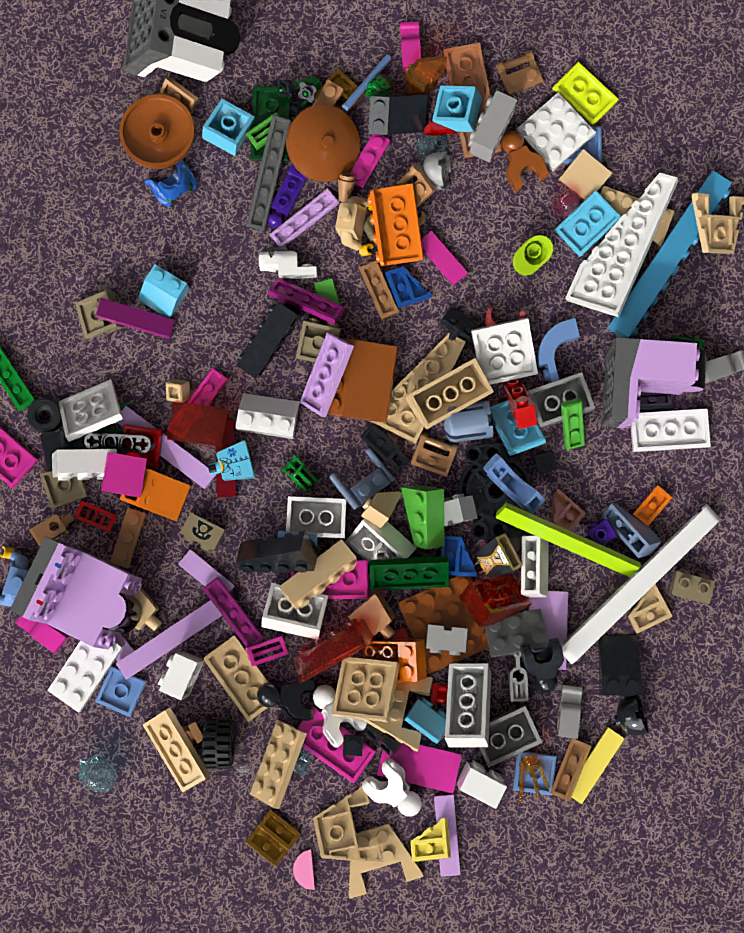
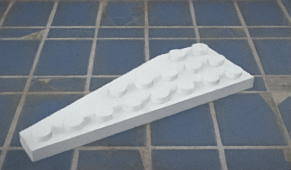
M659 173L644 190L645 193L639 200H636L631 205L632 208L626 214H623L605 235V239L600 245L596 246L587 260L580 264L565 298L568 302L616 317L620 316L678 183L677 177Z

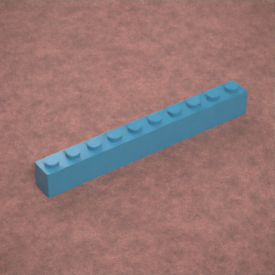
M715 171L710 173L698 193L709 194V215L717 213L721 207L718 203L721 199L725 200L731 192L728 188L732 182ZM693 201L629 294L620 316H615L607 329L621 338H633L639 330L636 326L640 321L642 323L649 315L647 312L648 308L655 306L659 300L658 293L660 290L664 292L670 283L667 281L670 275L674 276L679 270L680 266H678L680 260L684 261L689 255L690 251L688 248L690 245H695L699 240Z

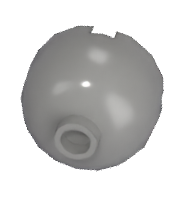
M446 151L434 152L428 155L423 162V166H420L436 190H447L450 186V182L446 183L448 172L451 173L450 157L446 155Z

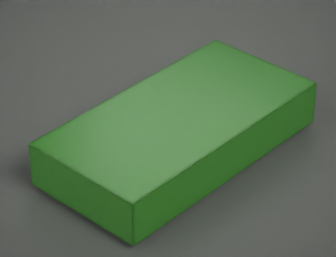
M333 279L314 283L317 295L339 304Z

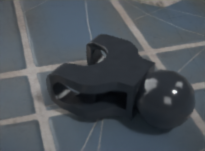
M558 638L549 639L547 649L541 653L531 651L529 644L520 646L521 658L525 668L530 674H534L533 684L535 688L542 693L553 691L558 684L556 671L564 662L563 650Z
M299 678L288 686L281 685L278 687L273 683H264L258 688L257 700L264 707L275 706L276 708H281L286 716L292 720L311 721L314 719V711L301 705L300 696L301 693H311L316 690L317 682Z

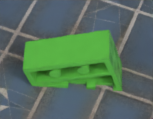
M424 485L401 487L414 547L433 549L445 546L444 489Z

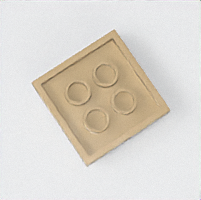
M343 657L332 715L389 723L400 664L391 661Z

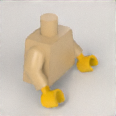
M353 196L346 203H340L336 230L342 244L356 251L359 250L361 256L372 255L368 252V249H373L372 244L361 245L367 212L366 208L368 207L372 211V206H369L368 199Z

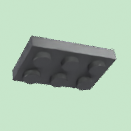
M541 609L483 618L491 658L521 653L520 646L527 644L530 645L531 651L548 647Z

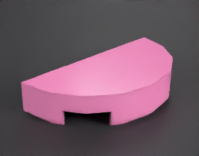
M311 849L303 851L295 860L293 873L296 881L306 889L315 890Z

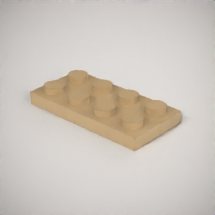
M235 635L203 658L248 722L267 709V707L262 706L258 702L257 691L262 684L269 683V681L257 665L251 667L248 654Z
M171 708L143 724L182 792L211 776Z
M277 720L250 792L252 796L272 808H280L307 733L286 722Z

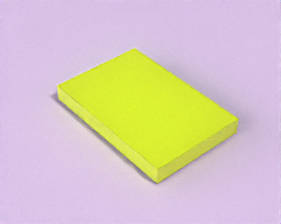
M579 62L552 88L591 126H594L619 100Z

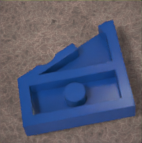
M400 267L385 273L398 309L432 298V294L427 292L420 285V282L410 275L406 268Z
M444 536L445 546L441 547V557L448 556L449 575L477 577V571L463 537Z

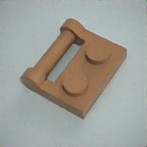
M532 51L526 52L524 56L508 62L496 64L508 96L543 83ZM529 63V67L508 75L505 72L521 64Z
M414 163L410 170L390 187L406 185L414 176H417L418 180L414 183L418 208L436 191V188L420 165Z
M422 432L411 465L447 477L458 445H450L427 436L428 434ZM426 443L450 453L446 457L427 450L423 446Z

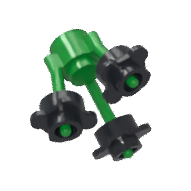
M311 76L308 79L304 77L295 83H292L289 79L284 81L279 79L277 81L278 92L282 98H292V94L295 92L294 87L300 86L298 97L305 99L301 106L295 104L290 107L289 117L292 121L304 110L308 102L313 103L315 101L314 96L321 88V83L315 76Z

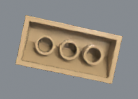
M476 358L405 396L415 416L428 429L450 417L451 414L459 412L494 391ZM450 406L457 407L454 410L447 411L448 407Z

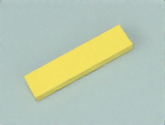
M609 727L606 728L587 757L573 792L572 798L580 804L584 802L625 739Z

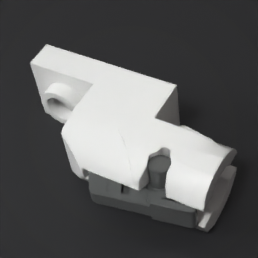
M285 246L259 252L260 271L276 272L278 270V275L281 279L317 278V267H313L312 264H303L302 267H298L297 253L288 251Z

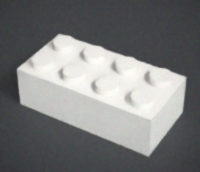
M488 663L449 664L445 740L448 747H488L491 671Z

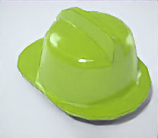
M536 235L527 239L514 254L513 266L515 271L525 276L536 272L550 259L553 253L551 240L543 235Z

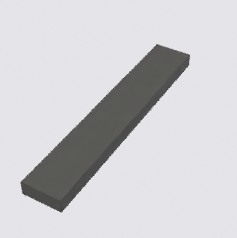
M272 115L246 227L265 231L291 119Z

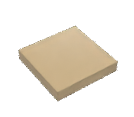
M583 149L559 178V181L585 201L593 192L601 188L612 172Z

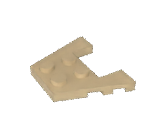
M693 193L692 201L702 252L734 254L739 230L736 229L738 221L742 220L743 213L741 208L744 204V197H729V216L709 215V194Z
M427 677L418 682L397 681L389 723L371 720L363 721L384 733H388L400 743H405L412 750L418 752L422 733L402 728L409 692L429 697L433 678Z
M362 786L313 818L321 858L374 863L384 862L380 844L359 848L351 808L370 804V798Z
M389 823L356 833L359 848L380 844L384 862L350 861V899L367 894L361 874L367 871L401 862L406 882L423 877L422 871L415 862H412L411 855Z

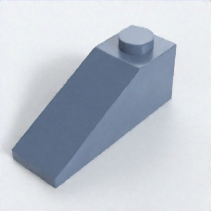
M611 503L601 516L604 520L608 521L615 533L638 558L651 555L662 542L647 525L615 503Z

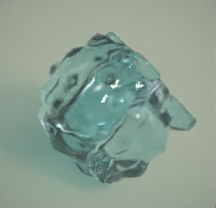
M92 756L90 759H81L79 761L80 772L78 777L88 789L93 792L106 793L115 787L118 778L117 771L114 769V765L105 760L104 757Z

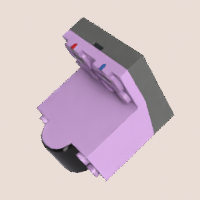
M616 338L606 351L601 427L630 428L632 422H637L640 413V400H637V397L640 396L641 392L680 395L683 392L704 390L707 352L704 349L697 348V343Z
M45 537L10 611L30 621L48 624L92 647L109 650L115 643L117 632H130L140 621L142 609L139 600L134 595L140 591L143 579L78 547Z

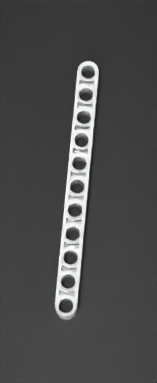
M707 504L701 508L702 511L700 513L697 512L636 573L561 644L563 656L571 664L577 661L720 521L721 518Z

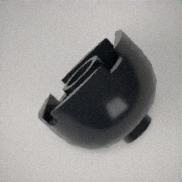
M638 695L623 699L617 707V714L614 715L617 727L621 726L624 732L633 736L649 732L647 718L644 717L643 706Z

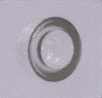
M247 753L238 754L234 757L233 765L237 772L247 773L253 766V760L251 755ZM241 756H245L248 759V763L239 765L237 763L238 759Z

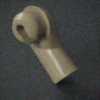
M368 215L363 228L372 243L374 242L373 233L375 232V225H372L370 215Z

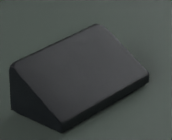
M641 393L637 397V400H640V413L672 411L673 404L670 394Z

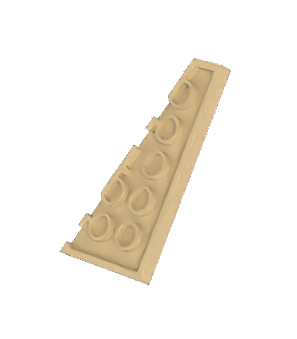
M448 333L392 390L387 423L369 422L416 444L424 426L413 413L405 396L451 372L466 341L458 337L451 341L449 339L450 333Z

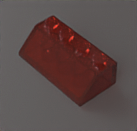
M354 618L346 623V628L342 630L337 628L329 633L330 637L326 639L321 637L313 642L314 646L310 648L305 646L297 651L298 655L293 660L300 684L366 648L373 641L374 636L363 618L358 621Z

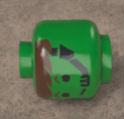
M382 74L376 75L367 83V97L370 99L371 90L393 92V81L391 78Z

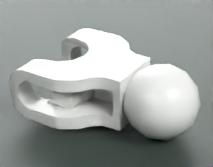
M321 685L314 690L313 701L318 708L323 709L321 713L324 717V735L334 747H339L343 743V736L339 729L340 723L348 722L356 730L361 731L365 729L367 722L363 721V719L332 715L336 691L329 685Z
M386 759L382 765V772L386 775L388 781L381 782L372 776L367 777L362 782L363 790L375 802L389 803L393 807L397 805L400 813L405 816L416 815L422 806L421 798L417 793L409 791L410 786L405 781L404 769L393 759Z

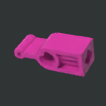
M400 22L403 72L421 71L419 22Z
M22 616L16 621L18 626L27 631L31 637L52 653H58L69 638L60 630L45 623L30 621Z

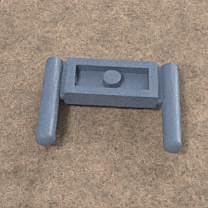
M367 448L365 452L378 469L349 490L335 473L329 476L330 480L354 510L365 503L368 497H373L396 480L372 448Z

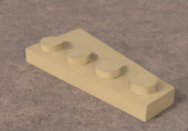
M606 186L602 187L600 193L621 217L632 208L631 205L636 200H639L637 197ZM666 208L652 240L660 247L663 245L674 211Z

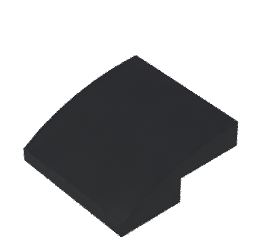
M64 431L40 435L46 472H52V454L56 450L85 449L83 436L68 441Z

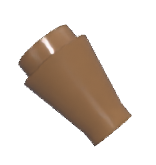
M340 173V177H338L339 201L346 202L350 198L356 183L354 174Z

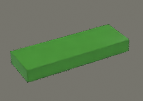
M580 398L562 402L564 446L566 450L584 446L582 401Z

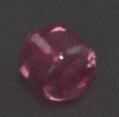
M563 189L552 198V211L557 216H569L579 207L578 194L570 189Z

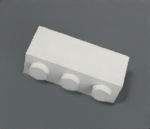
M522 536L523 566L521 567V594L530 598L548 597L549 541L537 536Z

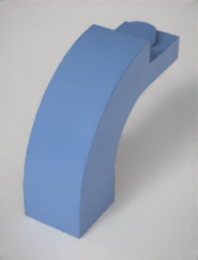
M575 318L555 325L547 332L539 345L537 366L538 368H546L543 370L545 380H549V383L559 380L554 360L556 348L563 343L578 340L580 337Z
M495 454L483 467L487 472V476L527 512L534 514L545 502L540 493L515 474L498 454Z

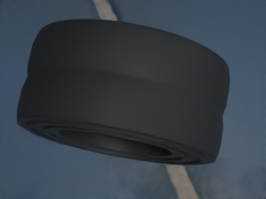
M41 398L34 401L28 408L27 420L36 431L51 433L61 427L63 422L57 402L48 398ZM43 411L50 412L49 420L42 421L41 413Z

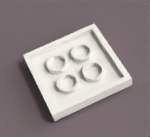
M559 93L553 96L516 129V131L522 134L524 141L533 151L542 156L545 164L552 171H555L567 158H570L596 134Z
M527 317L471 330L476 360L490 385L538 374Z
M111 379L58 401L65 437L68 441L78 439L123 419L115 386Z

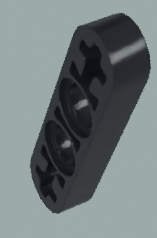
M94 432L88 433L84 439L85 446L88 449H117L118 452L146 453L151 452L155 448V440L150 435ZM109 437H112L115 441L113 447L108 445ZM93 438L95 440H101V443H93L91 442V440ZM126 438H129L132 441V445L130 448H127L125 446L124 442ZM145 441L148 443V446L138 445V442Z

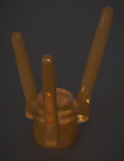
M537 755L522 757V762L519 763V803H523L524 770L532 775L537 798H540V792L535 772L539 770L546 788H550L541 766V761L537 759Z

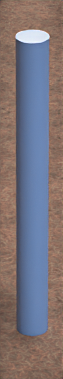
M385 55L342 105L344 110L348 111L367 89V83L380 74L392 60L391 56Z

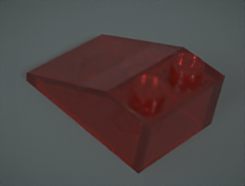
M174 402L167 440L224 450L231 412L228 409Z
M511 574L470 582L459 596L480 628L494 625L532 604L527 596L521 594V588Z

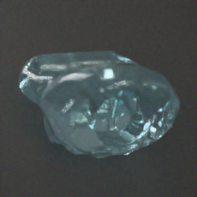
M419 136L417 143L418 159L424 161L428 155L436 152V141H441L440 151H446V155H448V141L441 136Z

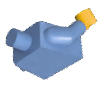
M2 546L4 554H0V557L11 559L12 563L2 595H0V605L11 607L31 565H28V558L15 552L14 548Z

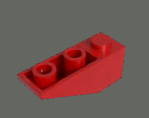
M521 378L503 382V388L517 428L522 429L537 425L534 403Z

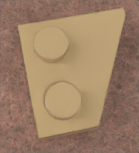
M656 584L643 595L628 615L636 634L672 617Z

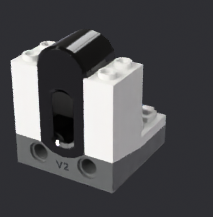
M133 0L123 71L145 77L155 68L159 67L204 82L209 81L223 71V60L233 54L240 44L238 26L229 19L232 10L230 7L231 0Z

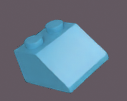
M440 85L432 121L454 131L473 132L476 127L482 96L474 86Z
M221 99L203 126L202 138L235 156L247 137L246 133L250 130L255 116Z
M154 264L144 280L138 301L164 317L171 319L190 288L187 283Z
M417 698L404 716V719L437 744L445 732L446 714L440 709L437 712L431 708L433 704L425 698L422 700Z

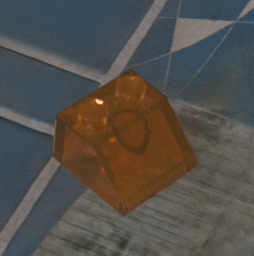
M443 55L417 59L414 64H409L405 71V88L412 93L428 94L444 74L447 57Z

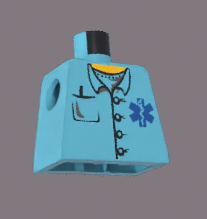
M246 441L239 442L217 452L218 462L208 464L210 475L221 473L224 481L255 478Z

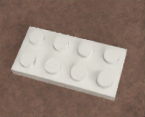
M693 409L639 413L638 421L632 422L631 426L633 452L711 447L708 410Z
M80 641L47 691L77 712H81L123 649V646L115 641L114 645L109 650L92 647Z

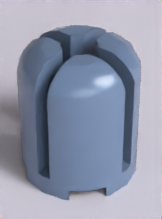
M477 401L444 419L443 425L446 437L454 443L493 437L489 401ZM450 406L448 407L447 411L454 410L457 407Z

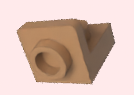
M196 722L183 727L192 745L202 741L203 736Z

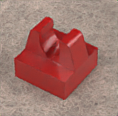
M432 683L430 703L447 705V684Z

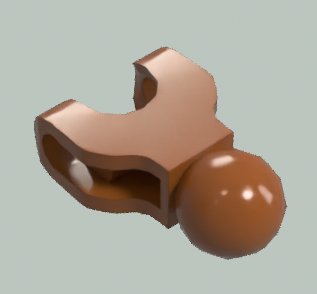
M512 130L503 135L501 145L503 150L508 153L509 166L506 170V177L512 189L517 192L523 185L520 175L522 170H533L539 180L548 177V170L542 156L529 151L527 145L524 146L525 141L522 134Z

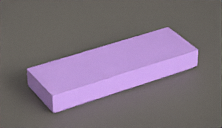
M191 549L178 563L179 566L204 586L218 577L229 592L235 587L234 584Z

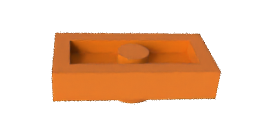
M657 485L632 515L649 526L673 497Z

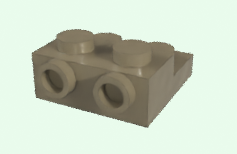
M105 290L75 303L85 339H92L101 334H109L124 328L123 325L95 317L100 298L120 303V298L114 291Z
M313 317L304 320L296 358L316 362L327 332L340 338L342 328L338 327V323H335V325L327 322V324L319 323L320 319Z

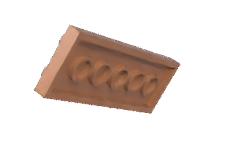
M480 43L443 49L449 85L474 86L482 96L476 129L479 117L485 111L486 103L490 97ZM459 132L464 158L475 157L470 154L471 147L468 146L472 132ZM499 143V145H498V147H497L495 153L501 152V145H500V143Z

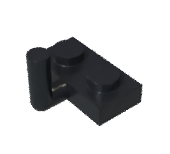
M453 308L448 310L440 322L451 330L449 335L451 341L460 336L470 344L473 342L471 330L481 328Z

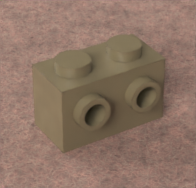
M679 569V572H673L668 594L710 604L715 581L709 580L710 576L698 574L697 577L691 575L689 570Z

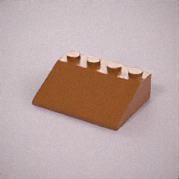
M341 338L352 344L354 348L327 414L333 417L387 423L398 347Z

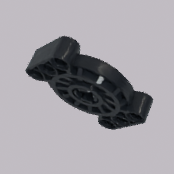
M503 443L469 446L464 453V458L471 465L461 477L458 494H462V488H465V497L473 496L477 516L481 518L480 520L473 519L476 523L470 528V536L475 540L494 539L500 536L494 534V525H500L503 528L502 534L506 533L508 538L523 536L526 531L522 530L520 534H516L512 530L513 525L496 518V512L505 503H509L517 508H521V506L505 492L502 493L500 498H492L488 493V488L495 483L487 476V472L483 469L491 459L487 455V451L494 449L512 471L531 486L530 478L526 471L515 461L521 452L516 454L515 457H510L507 455ZM475 450L478 453V458L475 460L470 459L468 452ZM517 469L521 471L525 479L522 478L521 474L517 471ZM469 472L471 475L467 483H463L466 474ZM475 526L483 528L484 534L479 537L474 534Z

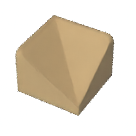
M172 379L166 382L167 401L184 403L189 400V381Z

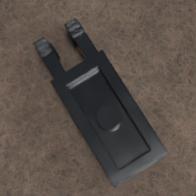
M374 423L360 436L370 448L397 472L400 473L402 469L392 460L396 454L404 463H410V460L400 451L401 449Z

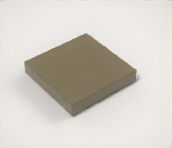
M45 471L40 473L52 510L89 497L84 481L78 480V477L70 478L67 481H58V477H53V472Z

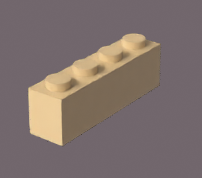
M341 539L317 557L314 571L296 573L279 586L281 592L295 610L299 607L303 608L313 596L323 593L325 587L330 583H336L343 573L353 570L357 564L356 556Z

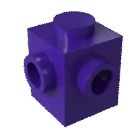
M603 520L599 524L597 521L587 526L588 531L585 532V538L600 545H604L617 536L607 520Z

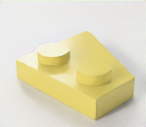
M441 818L436 825L429 827L421 836L411 840L412 862L451 858L448 818Z

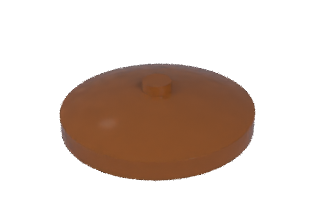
M155 94L142 97L129 106L121 119L119 136L125 152L134 162L150 169H164L179 163L189 153L195 139V125L189 110L179 100L171 96Z
M320 104L306 108L293 119L287 131L286 147L293 166L303 176L317 182H331L337 180L340 177V173H349L354 167L359 156L360 139L355 124L346 113L334 106Z

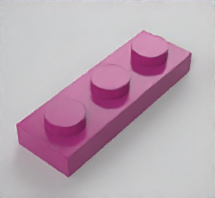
M372 134L350 172L355 175L356 186L361 189L365 187L387 149L390 139L380 134Z

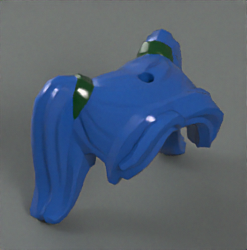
M184 160L175 164L177 172L169 178L159 182L154 179H145L144 181L151 188L157 200L166 207H170L180 195L197 188V180L184 163Z

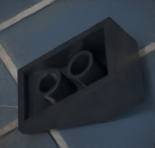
M371 90L369 134L393 135L424 132L428 94Z
M602 635L598 639L599 694L602 696L642 695V676L637 635Z

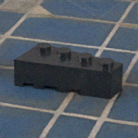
M285 302L274 303L271 306L269 317L260 323L258 327L260 329L256 336L253 335L248 342L250 346L246 352L243 351L238 357L239 363L237 366L255 379L260 378L274 358L273 352L277 353L284 344V336L287 337L295 329L294 322L296 319L301 320L304 316Z
M303 530L299 531L298 535L287 533L283 538L271 536L266 541L260 538L241 542L236 563L245 573H287L288 571L304 573L315 570L319 550L307 532Z

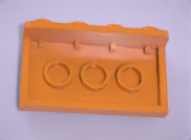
M414 184L371 189L370 194H368L369 206H372L373 211L370 214L372 225H375L373 239L374 243L378 246V251H376L377 262L381 266L424 260Z

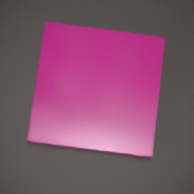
M107 452L101 491L141 497L147 459Z

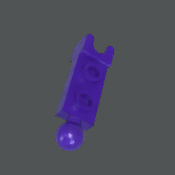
M291 164L288 174L271 205V209L275 210V212L269 215L268 223L272 227H279L282 224V214L287 217L289 216L308 179L301 173H298L293 164Z

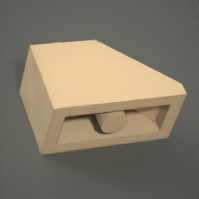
M399 491L376 493L372 499L368 497L362 506L364 511L361 516L378 528H381L390 518L402 493Z

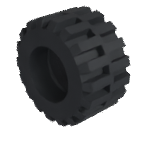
M231 718L206 719L202 737V754L205 768L231 769L235 752L234 724Z

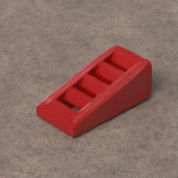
M81 500L73 518L110 533L117 515ZM86 506L88 507V510L86 512L85 517L83 518L81 517V514L84 510V507ZM92 509L96 510L92 520H88ZM99 512L103 513V515L100 519L99 524L95 523V521L99 515ZM108 515L110 516L106 527L102 526L106 516Z

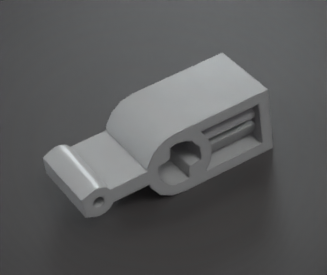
M743 350L698 365L696 369L699 370L702 385L744 370Z
M517 653V655L512 654L514 656V667L508 672L509 701H529L527 672L520 667L521 653ZM519 670L523 674L520 680L513 677L514 671Z
M562 685L556 736L578 739L582 687Z

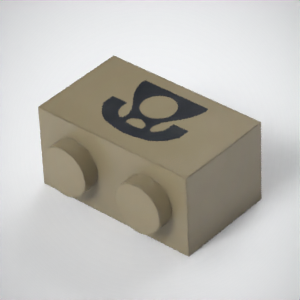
M190 512L180 533L184 535V540L192 544L196 541L201 544L200 548L210 553L211 549L217 550L226 530Z

